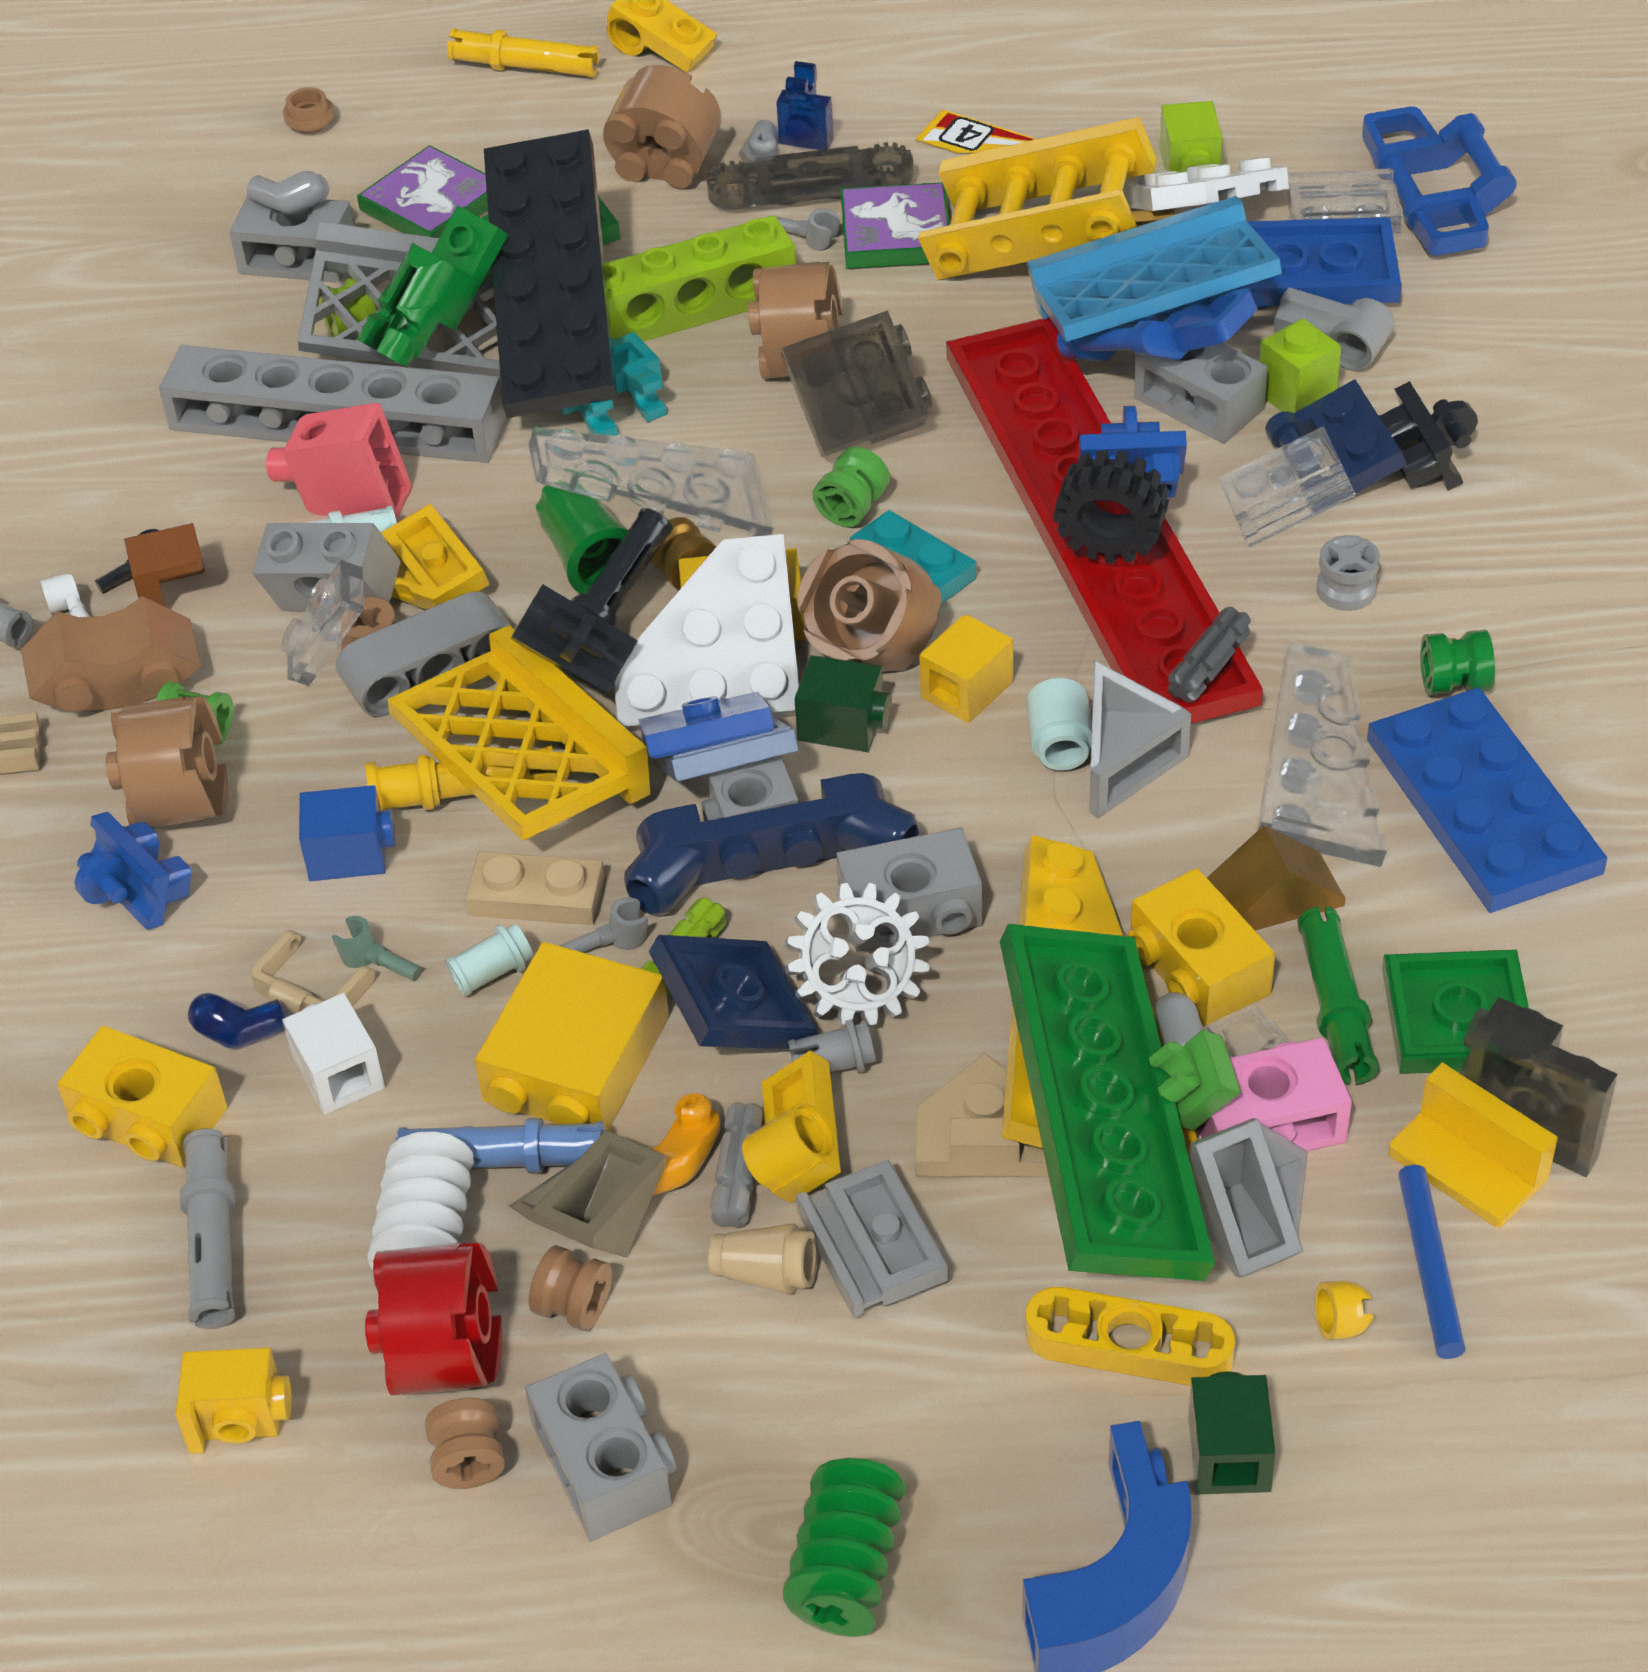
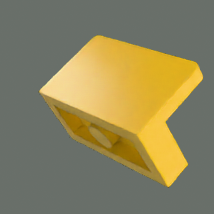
M1442 1062L1425 1079L1420 1113L1390 1142L1388 1154L1405 1167L1409 1165L1423 1166L1426 1169L1430 1184L1494 1227L1500 1228L1549 1179L1558 1137Z

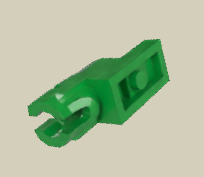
M457 205L432 252L412 242L391 283L377 300L380 311L368 316L357 340L400 365L409 367L412 360L416 359L423 351L438 322L456 331L509 234Z

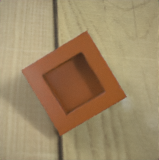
M194 523L124 538L138 598L144 596L166 607L160 583L199 575L205 571Z

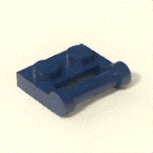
M1356 379L1295 413L1284 411L1275 414L1269 419L1265 427L1266 434L1272 444L1284 451L1302 481V493L1312 509L1317 511L1328 509L1407 466L1400 448ZM1318 432L1340 467V470L1333 474L1324 473L1304 439Z

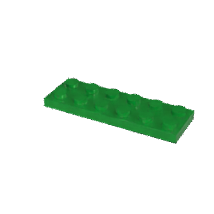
M1008 924L1001 937L1000 946L1068 1271L1205 1281L1215 1265V1260L1176 1103L1162 1097L1158 1090V1087L1169 1079V1075L1165 1070L1150 1065L1148 1059L1162 1047L1135 938Z

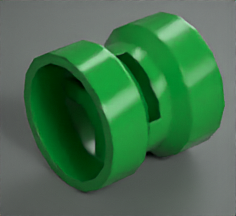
M1486 629L1467 631L1459 640L1448 638L1444 633L1425 634L1422 636L1420 665L1423 685L1428 696L1448 694L1454 687H1460L1461 685H1464L1468 690L1480 687L1482 691H1490L1493 688L1495 678L1494 649L1492 639Z

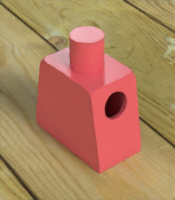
M380 403L306 414L299 419L286 446L271 448L266 457V470L270 480L273 482H295L305 508L316 515L328 516V512L340 510L343 516L392 506L397 521L413 486Z

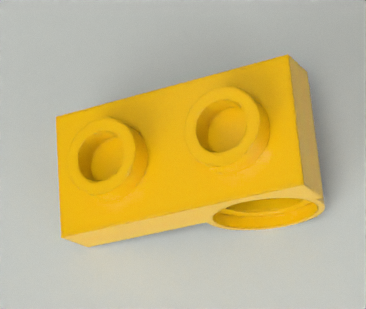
M615 0L610 5L606 18L608 20L607 35L617 50L629 56H636L648 47L686 73L713 48L718 35L668 0Z
M811 1050L761 1082L765 1125L745 1137L742 1144L743 1158L752 1176L762 1186L771 1190L773 1195L790 1204L796 1201L797 1194L805 1191L809 1193L841 1173L829 1061Z

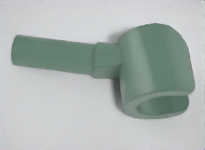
M350 916L346 919L353 938L342 939L337 935L332 936L343 963L349 968H360L372 962L412 981H416L421 974L422 968L387 951V948L377 944L369 923L361 916Z

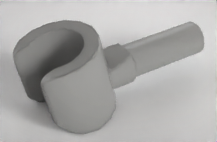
M829 209L814 210L810 213L808 221L777 217L786 232L806 237L807 245L813 250L821 251L830 244V238L838 234L839 216Z
M632 897L622 898L612 905L609 924L598 927L593 932L558 946L583 953L610 943L625 950L636 949L642 945L646 938L648 918H639L640 901Z

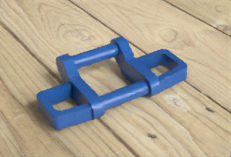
M1414 106L1366 114L1363 119L1362 137L1373 158V164L1378 173L1390 181L1404 206L1403 217L1411 230L1414 231L1427 252L1438 256L1486 246L1489 224L1485 216L1515 191L1517 181L1510 169L1505 165L1501 166L1483 137L1484 127L1477 115L1473 113L1458 115L1437 134L1422 111ZM1399 131H1410L1416 136V139L1385 144L1381 135ZM1467 152L1481 174L1470 184V187L1428 195L1421 194L1411 176L1412 174L1448 168ZM1468 223L1470 226L1469 228L1447 232L1437 230V228Z
M1249 288L1231 290L1068 342L1058 332L1057 345L1063 356L1091 362L1107 361L1118 350H1133L1139 356L1163 360L1181 359L1189 350L1217 345L1229 340L1257 311V306Z

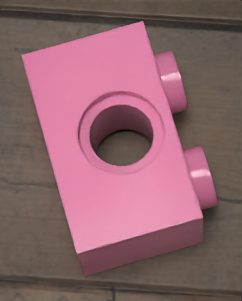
M1324 1037L1299 1043L1285 1042L1272 1049L1236 1057L1229 1056L1241 1093L1197 1127L1202 1139L1251 1118L1259 1119V1122L1304 1150L1311 1151L1346 1143L1352 1100Z

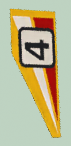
M942 109L915 140L956 153H977L1037 138Z

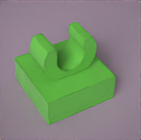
M1202 1029L1183 1046L1176 1042H1168L1148 1058L1150 1065L1165 1070L1169 1075V1079L1160 1085L1158 1090L1162 1097L1176 1103L1181 1127L1195 1130L1241 1093L1223 1038L1218 1034Z

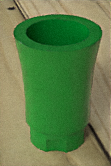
M560 477L552 480L542 488L541 498L535 507L541 521V526L553 543L563 563L570 585L578 593L586 594L629 529L622 525L608 511L596 493L586 487L581 480H567Z

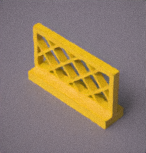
M510 625L489 634L491 651L387 699L389 714L522 841L616 794H619L630 805L651 795L647 746L555 665L511 640L510 638L515 630ZM487 676L497 683L496 690L466 688L468 685ZM427 704L447 705L444 715L420 714L415 710ZM460 706L489 708L486 718L457 716ZM502 709L527 711L531 714L529 721L499 719ZM450 734L480 736L477 746L452 745L448 742ZM493 737L523 739L520 749L490 747ZM536 740L557 741L565 745L564 752L533 750ZM483 765L514 767L511 778L488 777L481 774ZM527 768L558 771L555 781L524 779ZM570 772L596 773L600 777L588 784L567 782ZM518 797L549 800L548 804L527 814H524L515 806Z

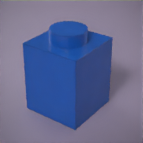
M376 785L300 793L299 841L309 882L385 874V848L395 847L396 845L395 825L392 810H381Z

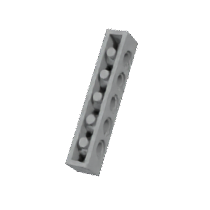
M180 345L159 386L169 429L174 431L288 442L299 419L306 414L380 403L400 454L489 463L506 420L505 410L502 405L500 376Z

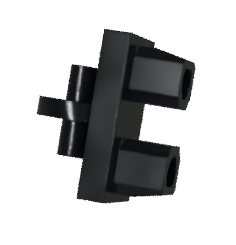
M1410 381L1395 388L1394 390L1400 405L1379 417L1399 448L1415 440L1418 442L1401 451L1407 466L1401 468L1400 471L1410 489L1437 477H1440L1447 490L1462 484V477L1451 461L1453 454L1451 446L1456 445L1459 449L1465 448L1472 441L1470 435L1475 431L1478 424V416L1471 405L1465 401L1448 402V400L1442 399L1434 404V412L1431 415Z
M544 584L540 586L510 638L604 695L609 693L619 672L638 640Z

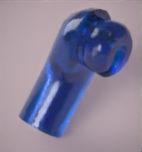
M208 992L196 996L190 1003L188 1020L192 1028L200 1035L229 1049L238 1048L285 1031L282 1021L285 1016L278 999L246 1010L220 995Z

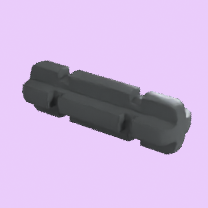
M1226 607L1221 610L1212 622L1214 625H1210L1183 657L1185 661L1179 662L1168 675L1170 682L1168 691L1173 697H1180L1186 703L1194 702L1207 687L1205 684L1214 679L1234 654V648L1239 647L1250 634L1248 625L1251 619L1246 612H1238L1234 607Z

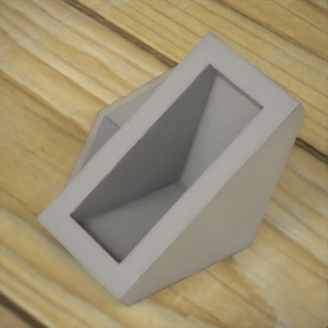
M1097 661L1094 662L1089 812L1096 818H1100L1189 757L1191 713Z
M1251 1118L1190 1143L1189 1160L1208 1236L1233 1274L1239 1278L1303 1252L1298 1235L1308 1151L1265 1126L1256 1118Z

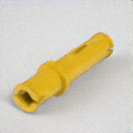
M452 28L449 32V37L455 39V42H447V55L450 61L460 60L490 64L493 70L503 71L508 66L595 78L597 68L592 67V65H599V49L597 45L586 46L509 36L506 30L496 29L493 34Z

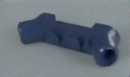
M865 773L847 774L821 779L822 799L703 822L700 821L696 804L653 813L645 818L637 828L636 840L640 854L625 870L624 883L629 897L640 901V910L648 914L664 916L675 908L693 886L732 878H744L753 874L794 866H806L814 862L837 858V852L919 836V828L915 814L887 802L881 781L875 776Z

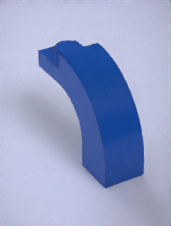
M1140 1421L1110 1425L1109 1468L1125 1527L1118 1542L1105 1556L1086 1567L1068 1572L1023 1579L1022 1618L1035 1672H1102L1123 1662L1139 1651L1156 1635L1169 1618L1179 1599L1187 1573L1192 1517L1188 1482L1182 1481L1167 1484L1161 1451L1158 1447L1147 1449Z

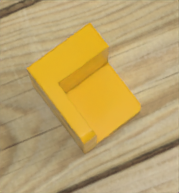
M962 615L919 654L921 698L968 724L1013 681V639L969 615Z

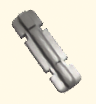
M736 1102L726 1112L724 1123L726 1133L722 1135L715 1176L717 1186L713 1189L710 1205L712 1221L721 1227L730 1225L739 1228L745 1225L749 1219L751 1207L749 1196L753 1194L755 1178L744 1161L742 1144L745 1137L764 1126L763 1110L754 1103L745 1105Z

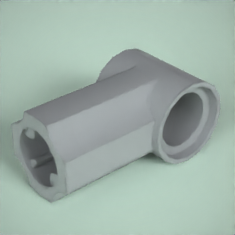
M1290 287L1282 296L1274 318L1275 333L1302 318L1310 322L1342 346L1340 367L1350 371H1360L1367 368L1392 334L1395 326L1394 317L1390 310L1374 299H1358L1349 306Z

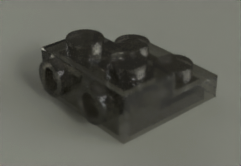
M888 310L785 346L781 350L782 359L821 458L869 440L871 444L924 426L929 415L927 409L932 408V399L928 386L922 376L914 378L907 357L912 355L908 336L901 324L893 325Z
M1498 997L1490 1011L1479 1008L1467 1028L1463 1045L1470 1048L1471 1053L1466 1058L1460 1074L1556 1135L1558 1139L1553 1163L1587 1178L1599 1157L1618 1074L1599 1066L1587 1057L1576 1056L1559 1048L1563 1030L1562 1024L1546 1018L1536 1010L1523 1008Z

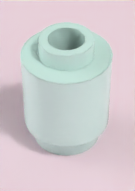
M1051 678L1040 682L1031 689L1026 700L1032 750L1039 757L1042 764L1050 769L1070 770L1085 762L1091 749L1092 723L1087 691L1080 683L1068 678Z

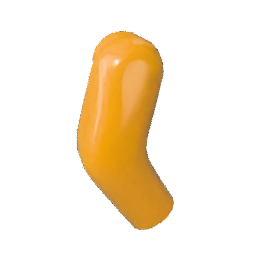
M690 1093L684 1095L676 1102L674 1112L677 1118L665 1138L652 1148V1150L666 1155L665 1167L653 1196L674 1190L688 1183L697 1174L710 1153L720 1132L721 1122L719 1114L712 1109V1104L706 1096L699 1093Z

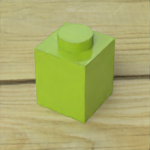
M1213 101L1161 105L1159 148L1164 169L1166 171L1187 172V167L1221 165L1223 138Z
M1304 318L1263 339L1260 344L1259 362L1268 366L1265 400L1281 412L1289 411L1295 413L1336 390L1338 387L1342 346Z

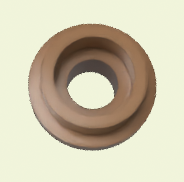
M305 87L297 89L287 96L283 117L286 125L302 133H314L320 131L331 122L334 117L332 102L326 98L322 90Z

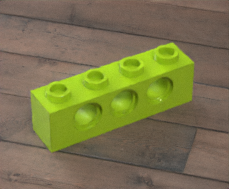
M772 215L765 218L752 219L744 224L716 232L703 233L695 238L667 246L650 248L645 252L611 262H605L612 340L635 332L644 342L747 312L749 302L757 301L753 287V270L770 266L796 264L794 243L777 217Z

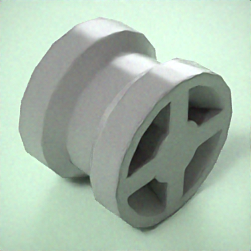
M1351 535L1338 536L1327 541L1320 550L1319 567L1321 572L1318 574L1316 590L1320 600L1327 606L1346 611L1361 609L1369 605L1376 593L1377 580L1375 574L1378 572L1380 558L1377 547L1367 539Z

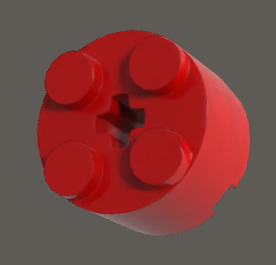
M454 1243L377 1251L373 1260V1275L378 1291V1309L367 1311L365 1336L371 1354L383 1353L385 1381L389 1394L392 1396L469 1390L489 1386L488 1382H495L499 1373L502 1356L501 1315L491 1316L487 1293L499 1292L495 1269L484 1244Z

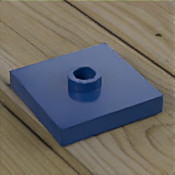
M759 692L719 700L718 696L699 698L683 703L680 710L638 719L643 742L647 746L649 756L653 757V759L771 732V729H774L770 707Z

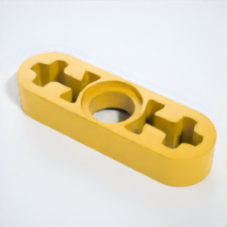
M1066 1287L1043 1289L1029 1300L1026 1307V1341L1035 1354L1046 1360L1191 1386V1377H1209L1218 1372L1231 1371L1233 1367L1234 1332L1224 1319L1212 1313ZM1054 1316L1068 1318V1322L1064 1324L1062 1332L1048 1330V1325H1051ZM1090 1320L1097 1321L1096 1341L1087 1339V1333H1090ZM1132 1324L1144 1329L1150 1339L1140 1348L1124 1349L1114 1344L1109 1334L1120 1325ZM1162 1333L1172 1334L1169 1343V1353L1161 1352ZM1196 1341L1210 1343V1349L1207 1352L1206 1358L1192 1356V1350L1196 1346Z

